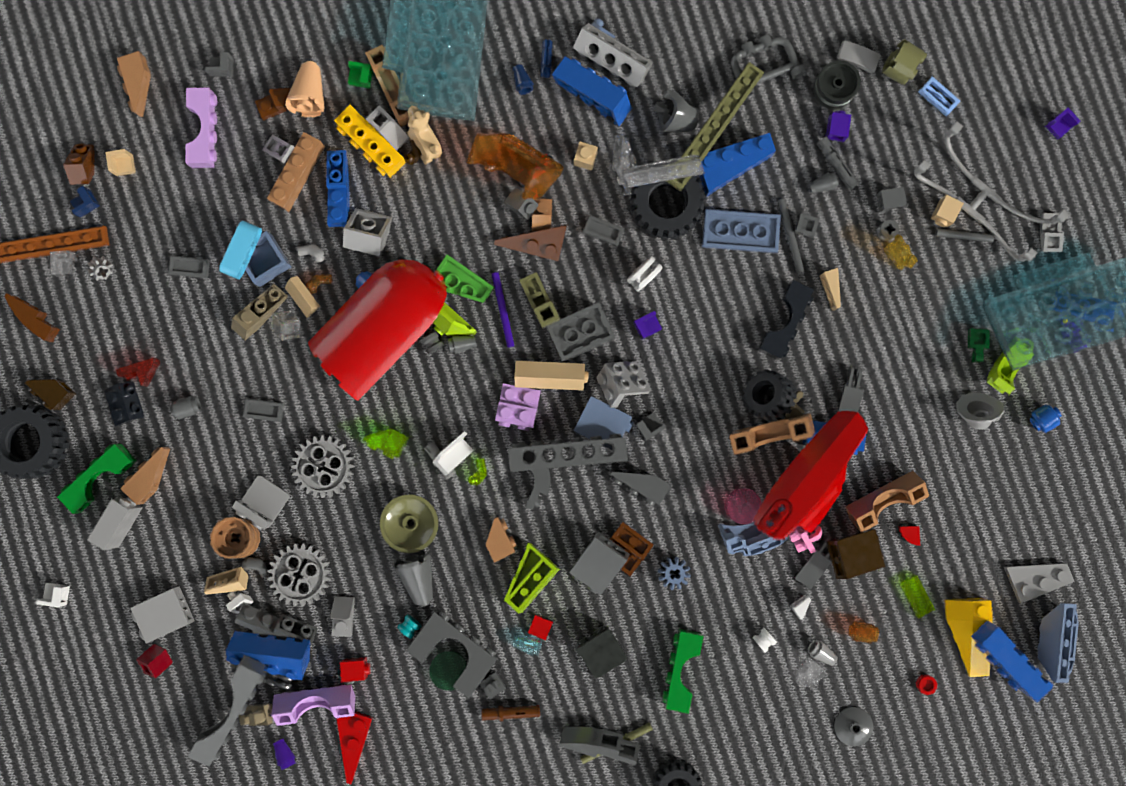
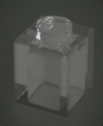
M807 656L793 674L797 677L796 682L804 689L808 686L812 690L825 675L826 671Z

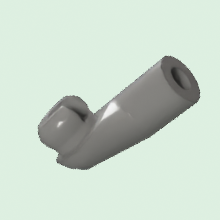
M314 244L297 247L299 256L310 254L314 257L315 262H322L325 259L323 250Z

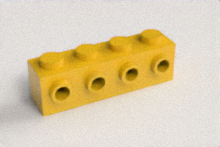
M351 105L334 120L337 124V131L342 136L347 135L351 139L349 141L355 149L360 148L364 152L362 154L364 158L370 163L373 161L381 175L384 176L386 174L391 178L406 163L404 157Z

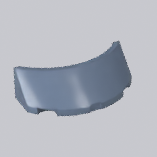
M784 507L780 508V509L778 510L779 513H780L781 511H784L786 508H784ZM755 521L744 525H718L728 553L733 555L735 553H742L743 556L761 554L778 547L788 540L787 537L780 540L772 539L757 529ZM768 523L767 526L771 527L774 523Z

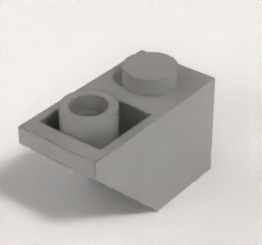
M380 105L366 118L367 122L396 151L409 139L404 130Z

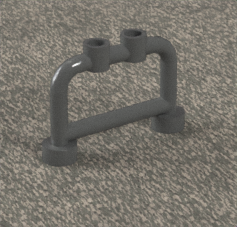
M765 35L759 39V44L753 45L751 41L741 46L742 50L735 53L731 60L732 69L737 79L742 72L739 66L741 58L751 57L755 53L769 50L775 45H782L791 63L765 72L758 83L789 71L793 79L800 78L807 73L805 65L799 64L791 43L784 37H774L771 39L770 35ZM754 89L751 91L748 97L755 93Z

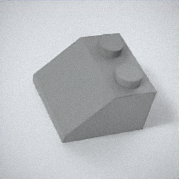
M355 208L344 227L343 247L380 256L387 241L392 217Z

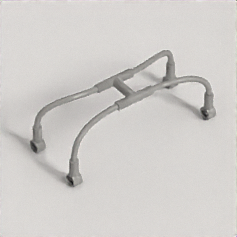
M957 121L946 132V148L958 168L981 192L969 205L961 197H957L942 186L920 175L931 165L926 160L915 168V177L940 192L963 202L962 209L978 221V223H982L1015 260L1022 262L1026 260L1028 262L1037 255L1035 250L1029 248L1023 254L1017 255L998 232L985 220L986 218L975 209L988 196L996 204L999 203L1010 212L1037 223H1062L1070 214L1062 209L1058 214L1052 216L1051 219H1041L1025 214L1004 202L1002 197L996 194L979 178L974 177L955 155L950 144V137L956 135L963 127Z

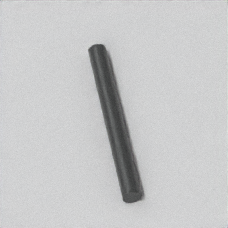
M780 199L778 204L797 274L805 271L786 200Z

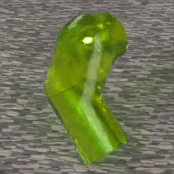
M485 458L475 460L477 470L473 475L469 476V484L477 486L487 476Z

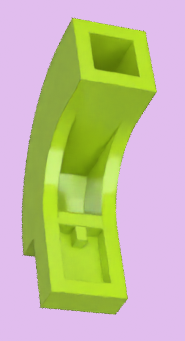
M1015 337L994 363L988 374L987 383L1002 394L1005 391L1010 394L1015 389L1014 377L1022 365L1032 356V349Z

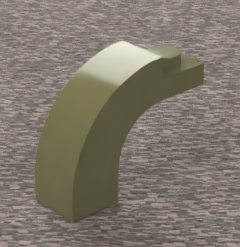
M537 272L520 279L521 286L541 327L544 328L559 321L560 317L552 300L550 301Z

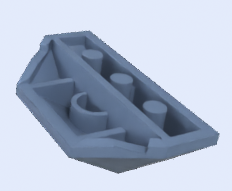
M1061 603L1041 620L1039 628L1040 640L1037 648L1038 659L1055 683H1068L1069 675L1074 666L1079 624L1076 604Z

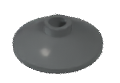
M848 707L837 715L834 722V730L839 740L844 744L860 746L870 739L873 733V721L865 710L858 707ZM854 725H858L857 731L852 730Z

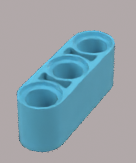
M244 220L239 223L220 264V272L238 280L243 276L262 233L260 227Z

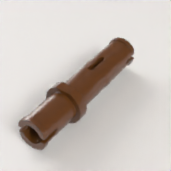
M502 705L499 708L481 709L482 721L499 720V722L504 721V719L540 717V705L503 707Z

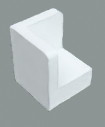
M46 583L43 598L37 600L36 604L52 607L67 605L70 586Z

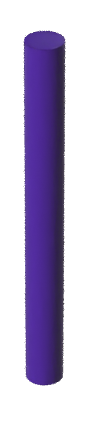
M499 272L491 275L507 348H511L515 345Z

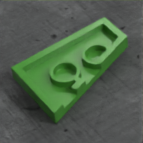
M448 254L437 268V271L444 276L443 280L448 293L484 303L495 288Z

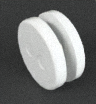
M653 256L645 260L627 278V282L636 291H640L663 268L660 263L653 269L650 268L651 264L656 260Z

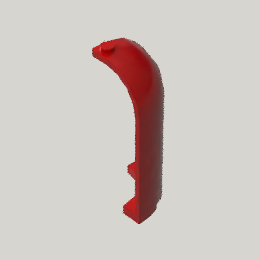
M401 259L386 263L366 280L308 342L313 356L320 358L323 362L320 365L329 376L333 374L341 382L339 386L358 401L435 321L447 296L446 285L443 280L444 276L436 270L434 272L429 267L414 260Z

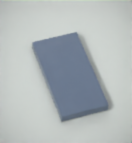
M705 209L702 248L778 253L781 215Z

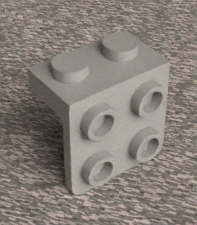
M636 361L605 363L596 377L610 408L618 407L626 395L648 394L651 391L639 363Z
M257 476L242 500L235 501L232 508L236 510L235 513L241 518L245 519L247 517L252 521L251 524L256 528L266 529L270 528L289 500L290 495L265 477Z

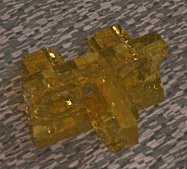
M898 234L895 236L894 241L890 242L884 249L886 256L891 258L897 269L901 271L904 267L911 269L918 261L916 256L911 253L909 245Z

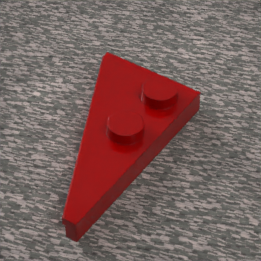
M354 712V716L337 718L346 783L350 785L353 783L373 717L359 712Z

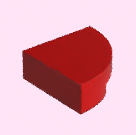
M898 526L901 536L907 542L920 546V526Z

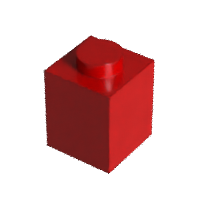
M367 657L343 659L340 662L341 682L365 680L371 672L370 663H367Z

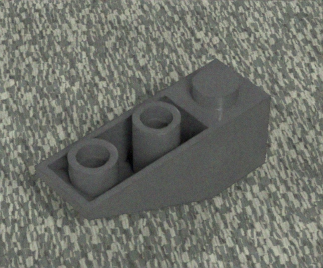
M610 472V475L613 476L611 480L619 485L622 483L628 485V491L636 496L638 493L645 496L644 501L652 506L655 503L660 505L671 488L670 484L656 475Z

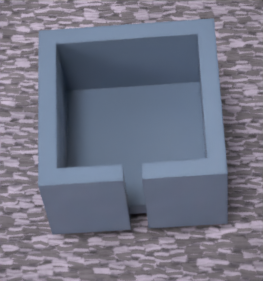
M268 231L261 234L257 243L259 247L255 248L246 267V272L252 282L259 287L292 267L273 235Z

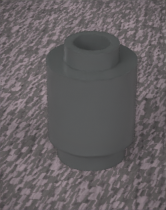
M189 396L173 401L170 411L173 417L180 420L196 415L201 411V404L198 397Z

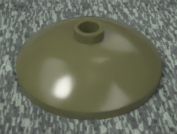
M402 495L393 499L386 505L381 514V534L386 543L399 552L414 553L423 550L431 544L438 531V516L434 507L426 499L417 495ZM409 519L414 521V526L408 525Z

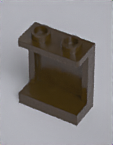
M868 529L862 533L826 541L836 579H850L885 567L884 556L881 552L879 537L875 529Z

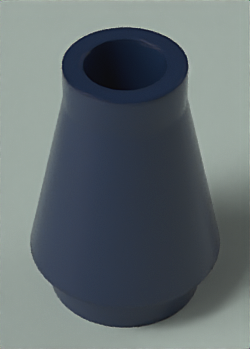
M523 65L514 66L512 70L516 91L520 95L530 93L533 90V81Z

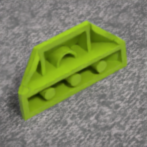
M445 302L433 322L435 324L433 329L441 336L444 333L447 336H465L477 333L471 325Z

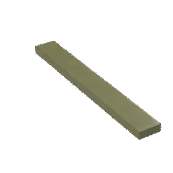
M750 62L747 63L665 179L666 182L682 191L763 76L764 72Z

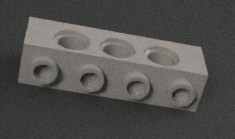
M589 23L581 29L573 46L581 56L592 59L596 65L605 67L612 75L623 78L631 86L638 87L643 82L653 63ZM593 44H596L599 50H596L593 47ZM609 53L615 57V60L610 58ZM625 63L630 65L631 70L626 68Z

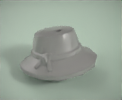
M971 392L965 394L956 403L957 413L966 420L970 427L983 430L988 428L993 421L1000 419L1005 412L1002 402L984 393Z

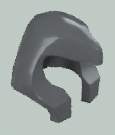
M667 90L663 93V97L674 102L672 116L669 117L668 109L664 104L656 102L653 111L658 114L660 130L667 133L692 132L699 122L698 109L690 100L683 99L676 91Z

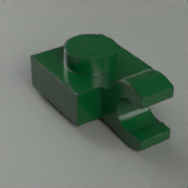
M968 329L967 348L973 349L971 363L983 362V349H989L990 330Z

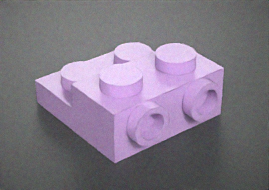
M503 383L495 421H499V425L510 427V424L518 425L517 429L529 431V428H534L541 391L530 388H518L514 385Z

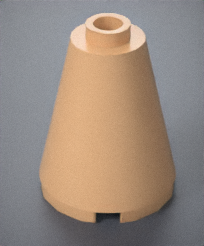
M306 61L301 64L285 103L289 111L294 114L296 111L301 112L303 117H318L321 115V112H324L320 67L313 61Z

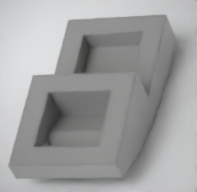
M842 41L836 59L847 61L868 73H874L881 54L861 45Z
M1041 213L1040 218L1051 219L1052 216L1058 213ZM1040 223L1042 252H1062L1064 233H1061L1062 223Z

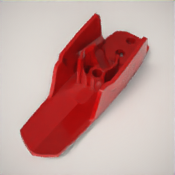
M838 411L802 449L774 484L754 517L757 529L772 539L778 540L785 539L797 526H801L810 533L816 529L841 493L842 485L846 479L847 463L869 431L867 424L858 412ZM782 507L786 508L784 511H781V512L779 513L778 510H779L780 508H782ZM768 523H774L771 527L767 526Z

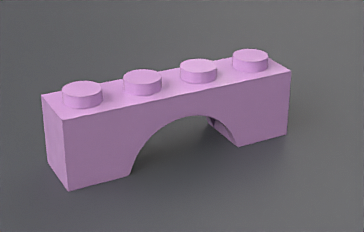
M186 88V107L191 112L197 114L201 121L199 135L195 140L186 144V164L191 168H214V162L217 161V153L214 150V143L217 142V134L214 131V126L217 124V115L215 113L217 96L210 88Z
M340 685L338 687H323L314 690L275 694L272 717L277 726L294 724L304 712L315 707H323L330 710L335 718L354 716L355 693L352 685Z

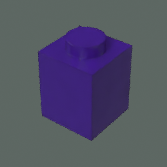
M840 110L831 113L828 117L826 137L829 140L845 142L849 137L851 114H846L845 111Z

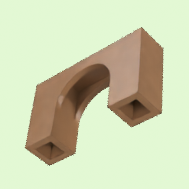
M811 413L735 430L729 437L734 454H739L779 440L792 439V441L813 437L815 428Z

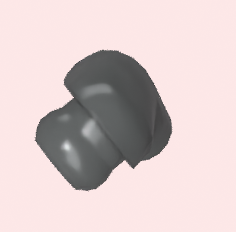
M249 557L242 562L244 570H257L262 578L270 574L260 558Z

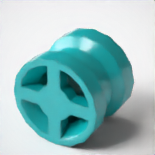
M407 614L404 617L405 621L400 623L397 628L406 637L412 639L414 632L419 630L422 625L415 618Z

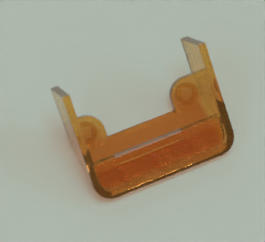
M506 133L476 134L466 162L468 164H482L484 169L490 172L501 170L525 185L521 196L523 199L541 198L561 176L564 169L560 163L519 138Z

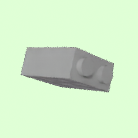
M129 497L112 499L87 541L102 550L118 548L143 507L136 505Z
M180 586L130 608L132 611L131 617L137 623L140 629L139 635L146 644L195 621Z

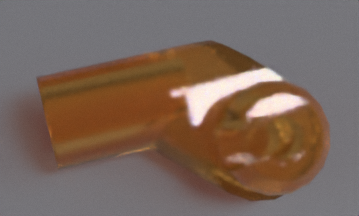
M332 274L314 275L306 283V288L311 294H315L320 284H332Z

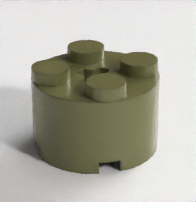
M902 39L897 44L899 49H896L894 52L892 51L882 68V73L897 83L905 85L909 79L912 80L918 72L916 68L919 63L921 64L925 60L927 53L906 39Z

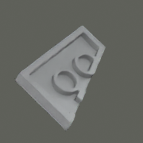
M1066 563L1003 566L1019 603L1026 602L1075 582Z

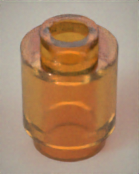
M854 621L849 626L848 635L851 636L852 641L871 644L878 641L879 628L875 627L874 624Z

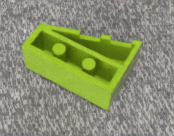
M528 543L504 601L517 613H523L560 568L532 543Z

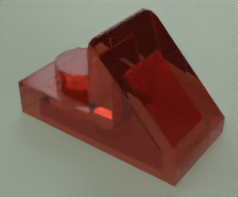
M155 358L144 360L116 369L118 377L125 378L126 380L138 377L140 385L147 387L160 365V360Z

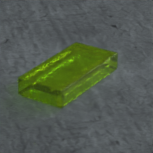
M913 575L898 583L916 618L919 619L935 610L917 575Z

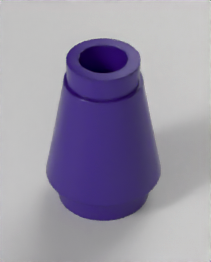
M284 739L273 743L277 766H280L281 770L296 764V757Z

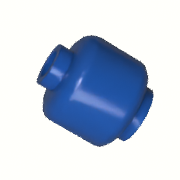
M1045 404L1032 411L1030 422L1036 431L1047 433L1060 425V417L1062 415L1057 407L1052 408L1050 405Z

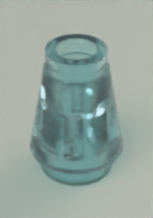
M515 636L512 647L531 656H538L542 646V640H539L538 637Z

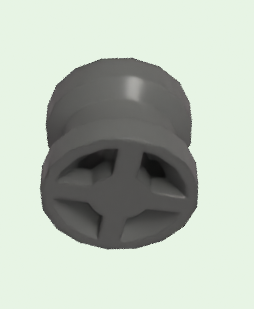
M894 220L884 221L877 227L878 238L883 241H889L899 234L898 223Z
M437 332L428 335L420 341L422 345L426 346L428 355L444 346V343L438 339L439 335Z

